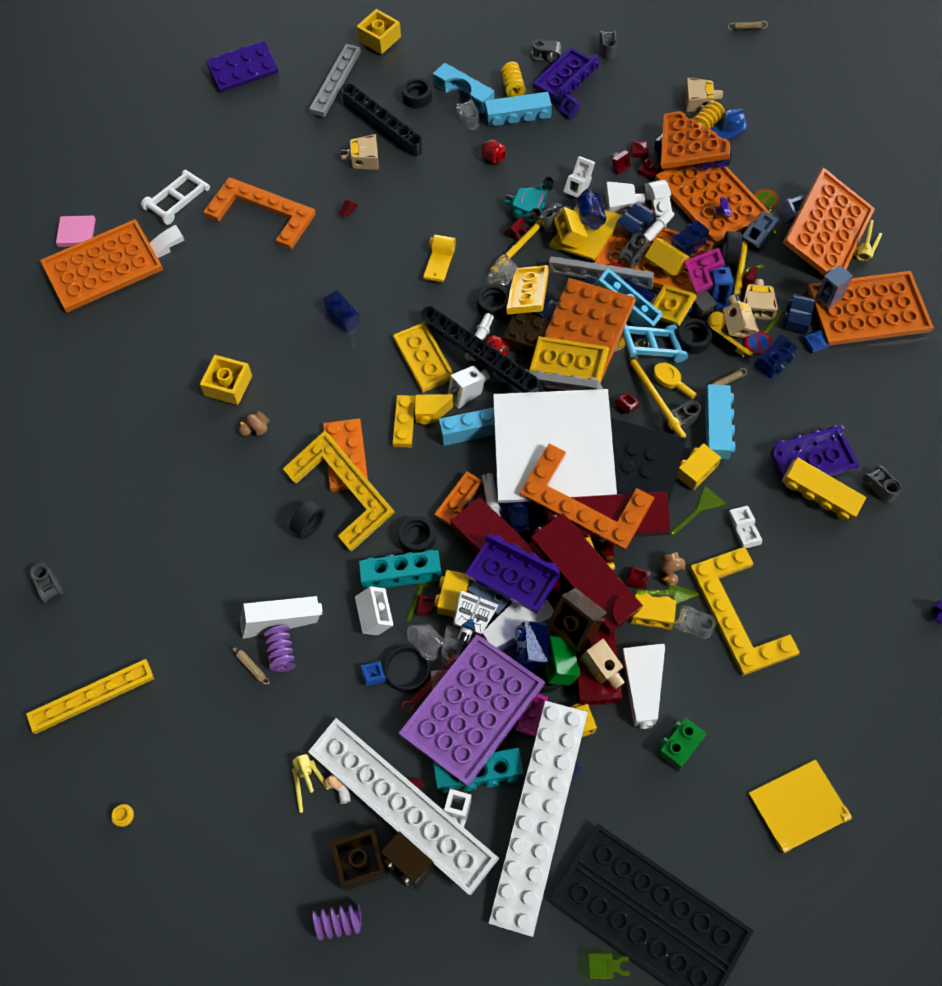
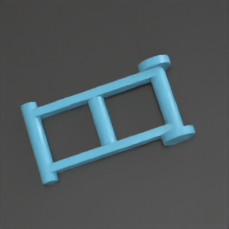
M625 325L622 335L630 357L636 355L673 357L677 363L683 362L688 358L687 352L682 351L677 338V325H669L665 329ZM630 334L646 335L650 348L634 347ZM654 336L670 337L674 350L659 349Z

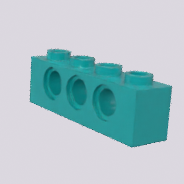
M426 550L420 553L409 552L398 556L387 555L383 558H367L359 561L363 591L368 587L389 588L440 581L442 576L438 550ZM379 570H385L382 573H377Z
M519 748L494 752L482 768L485 774L482 777H475L468 787L460 781L453 780L450 773L433 762L438 793L442 792L443 795H448L450 789L473 791L477 789V786L482 785L490 788L498 786L499 782L507 781V784L518 783L520 779H523L524 774ZM497 765H503L506 771L504 773H497L494 768Z

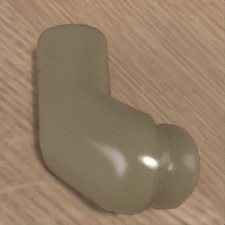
M641 339L633 343L634 347H649L648 339ZM629 355V360H638V355L634 357H630Z

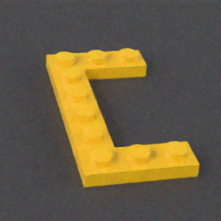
M324 431L288 463L283 470L297 484L325 459L367 509L338 535L346 547L353 551L391 517L395 511L333 438Z
M745 547L690 567L692 575L742 676L798 656L800 653L791 634L753 648L719 578L753 566L754 563Z

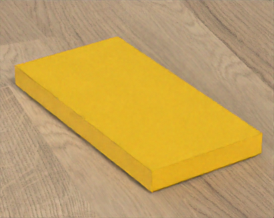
M548 265L514 269L506 308L507 314L543 311L549 276Z
M425 322L392 335L422 393L450 382L451 375L454 373Z
M538 336L529 371L536 372L539 370L546 374L559 373L568 377L575 375L583 379L595 378L601 382L609 348Z

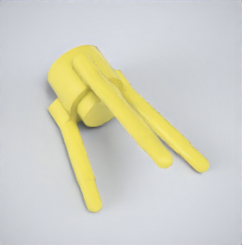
M870 220L866 242L860 244L859 247L857 246L853 254L860 261H868L873 258L874 251L882 236V233H879L871 247L869 243L873 220Z
M308 755L298 756L292 761L294 766L292 773L294 775L300 813L303 812L299 776L304 777L310 793L314 791L309 778L312 770L326 790L329 789L326 787L325 779L317 769L314 760L310 761Z

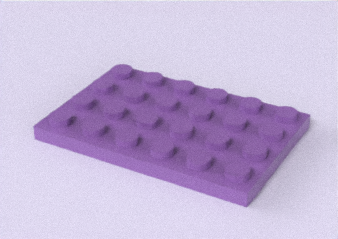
M477 634L402 728L399 735L468 787L545 685V681Z

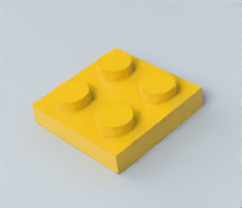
M664 285L652 305L663 313L659 319L660 321L680 326L697 297L695 293Z

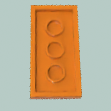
M360 418L323 423L324 431L333 438L368 479ZM328 464L331 492L350 490Z

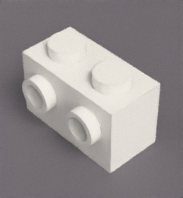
M368 587L355 596L363 634L379 635L394 626L385 588Z

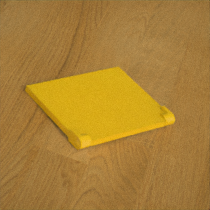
M579 201L573 211L580 213L588 238L576 249L561 243L557 232L549 247L594 261L614 232L616 222L622 215Z
M816 760L748 793L783 854L852 819L848 809L840 800Z

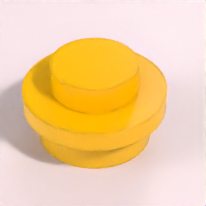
M118 805L112 812V822L116 826L125 827L132 822L134 811L129 805Z

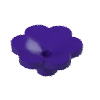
M721 197L720 206L716 207L715 210L717 214L723 212L724 216L729 218L731 217V207L728 204V200Z

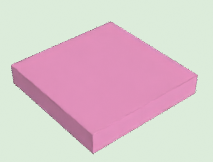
M60 217L56 239L57 246L72 247L92 238L95 217Z

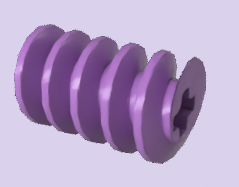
M287 625L270 628L264 633L267 654L269 655L268 661L270 662L269 669L275 672H286L296 667V664L290 663L295 658L290 655L293 653V649L287 648L292 645V641L287 640L291 635L285 633L289 631Z
M357 903L355 911L351 904L348 905L347 912H344L342 906H339L338 914H335L333 907L330 908L329 915H326L324 909H321L320 917H317L315 911H313V925L319 941L324 939L325 933L328 939H332L334 931L337 937L342 936L343 930L347 936H350L352 928L356 934H359L362 926L359 903Z

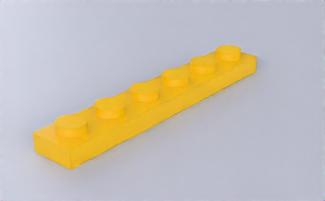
M144 659L26 713L32 732L37 734L154 680L148 661Z

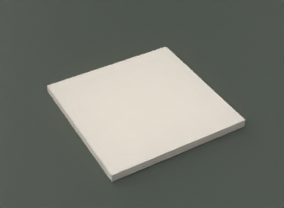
M608 389L494 394L498 503L531 502V500L521 496L520 491L548 443L566 452V456L548 485L549 487L569 497L617 494Z

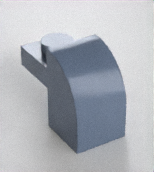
M763 211L755 223L751 222L742 238L753 246L760 248L767 241L769 234L779 220Z

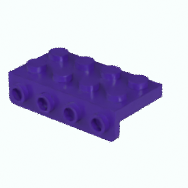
M265 40L206 60L208 69L211 71L220 93L279 73Z
M570 47L533 82V88L541 93L548 92L550 98L561 103L566 95H570L574 90L578 89L579 85L584 80H587L593 71L595 72L598 69L599 56L594 55L590 58Z
M834 425L827 430H816L806 436L799 435L792 440L776 442L770 455L781 478L783 479L791 462L796 458L802 459L829 476L857 469L859 463L843 435L844 426L837 427Z
M488 534L485 544L465 575L474 582L538 614L559 580L560 570L554 563L545 562L536 554L527 553L518 545L505 542L498 535Z

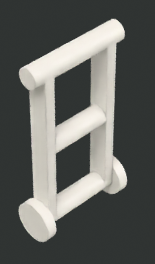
M183 170L179 178L155 197H145L141 202V207L144 210H152L162 217L163 223L169 225L173 222L175 213L204 190L208 191L210 185L187 170ZM188 179L198 185L186 196L175 190ZM170 194L179 202L165 212L156 204Z

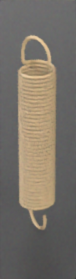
M762 22L730 23L734 24V30L762 28Z
M740 369L711 384L727 385L745 375H743Z
M240 650L236 657L259 682L262 681L264 683L263 680L267 679L264 672L260 670L243 650Z

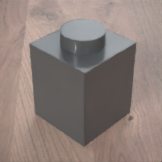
M706 290L698 294L695 293L697 298L692 304L694 307L692 312L700 320L708 319L715 312L718 304Z

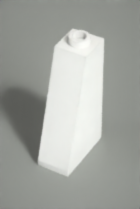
M317 596L243 604L240 617L242 639L263 635L270 628L280 625H287L291 629L317 623L320 615H322V605L318 603Z
M547 599L538 614L512 602L483 631V639L503 651L525 639L530 633L547 625L554 609Z
M664 644L623 648L621 657L634 727L640 726L641 729H648L653 727L658 720L665 653Z

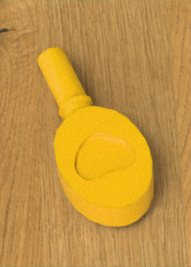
M658 363L655 366L654 378L660 385L669 389L678 388V390L682 391L692 400L696 397L697 394L681 382V374L674 366L668 363Z

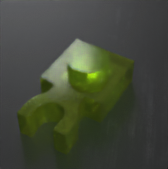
M588 954L589 979H614L613 973H617L620 976H630V971H622L620 968L621 962H629V957L613 960L612 954Z

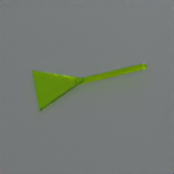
M704 486L698 509L674 529L672 535H675L700 511L723 506L726 503L707 486Z

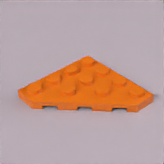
M681 111L664 114L661 152L662 169L730 159L729 140L720 138L717 133L709 128L702 127L701 123L692 118L689 119Z

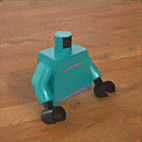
M549 176L543 180L542 184L536 187L519 188L516 196L507 194L505 204L512 206V216L516 219L522 217L525 223L534 225L542 215V210L546 204V190L551 191L553 189V179Z

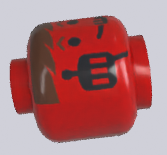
M490 139L482 145V156L487 161L497 164L505 159L506 151L502 143L495 139Z
M494 335L485 341L506 357L510 352L503 337Z

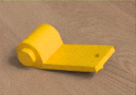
M434 235L433 238H430L429 248H432V254L423 276L424 279L444 282L455 250V238Z
M713 312L709 316V326L737 346L736 352L743 357L745 356L744 353L750 356L753 355V352L725 333L728 329L723 313Z

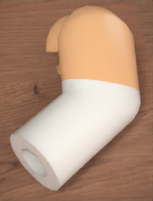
M330 775L326 778V787L334 788L338 791L340 804L351 802L349 788L335 775Z

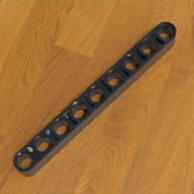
M427 306L422 309L421 318L429 328L523 393L544 392V388L538 378L436 308Z

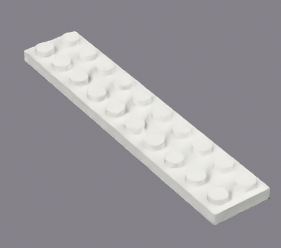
M545 701L489 924L531 937L534 936L588 714L586 711Z
M335 718L308 751L395 830L400 831L467 894L472 895L498 861L499 857L337 718Z

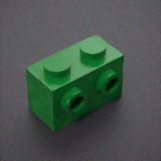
M550 636L541 646L548 684L571 685L580 676L576 650L560 637Z
M687 718L682 723L677 721L671 729L673 735L670 739L665 737L658 746L661 749L658 756L678 772L707 734Z

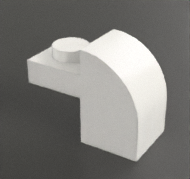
M581 156L578 157L573 174L568 176L564 192L577 198L581 197L591 182V174L595 162Z
M666 180L644 184L647 201L651 200L653 211L656 212L654 217L661 216L666 210L671 209L669 197L671 196V191Z
M450 789L444 811L463 827L467 821L470 809L471 794Z

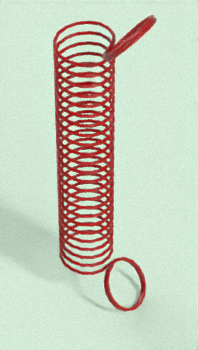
M416 692V693H417V696H418L422 701H424V700L418 695L419 693Z

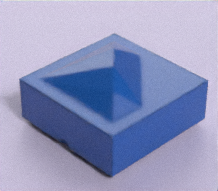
M822 331L806 335L803 339L812 353L826 349L830 345L827 343Z
M380 661L360 666L366 687L386 682V676Z

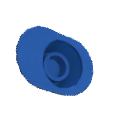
M730 109L726 111L711 130L722 139L733 138L744 131L747 127V122L745 121L743 109Z

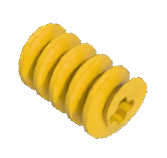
M516 62L506 63L501 68L500 73L507 96L524 95L526 88L519 65Z
M710 101L693 119L701 123L702 127L711 129L721 119L725 111L720 103Z

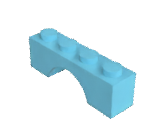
M444 63L433 73V85L445 93L451 90H461L470 95V107L482 114L485 112V101L494 100V90L455 69L453 66Z

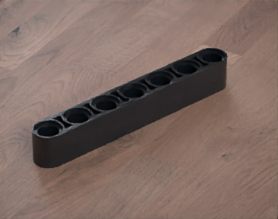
M353 84L342 86L343 102L346 106L409 155H421L423 151L422 138L419 134Z

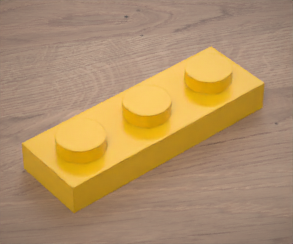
M397 395L393 447L412 448L416 396Z

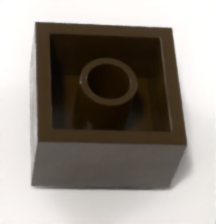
M530 313L514 314L503 336V340L507 343L510 352L532 359L538 336L544 337L550 320Z
M574 588L561 596L546 627L579 652L592 644L607 612L578 589Z
M374 829L330 842L341 888L344 891L387 878Z
M400 831L381 852L384 857V865L392 873L398 871L401 874L399 876L401 881L410 889L414 886L418 890L435 870L434 862Z

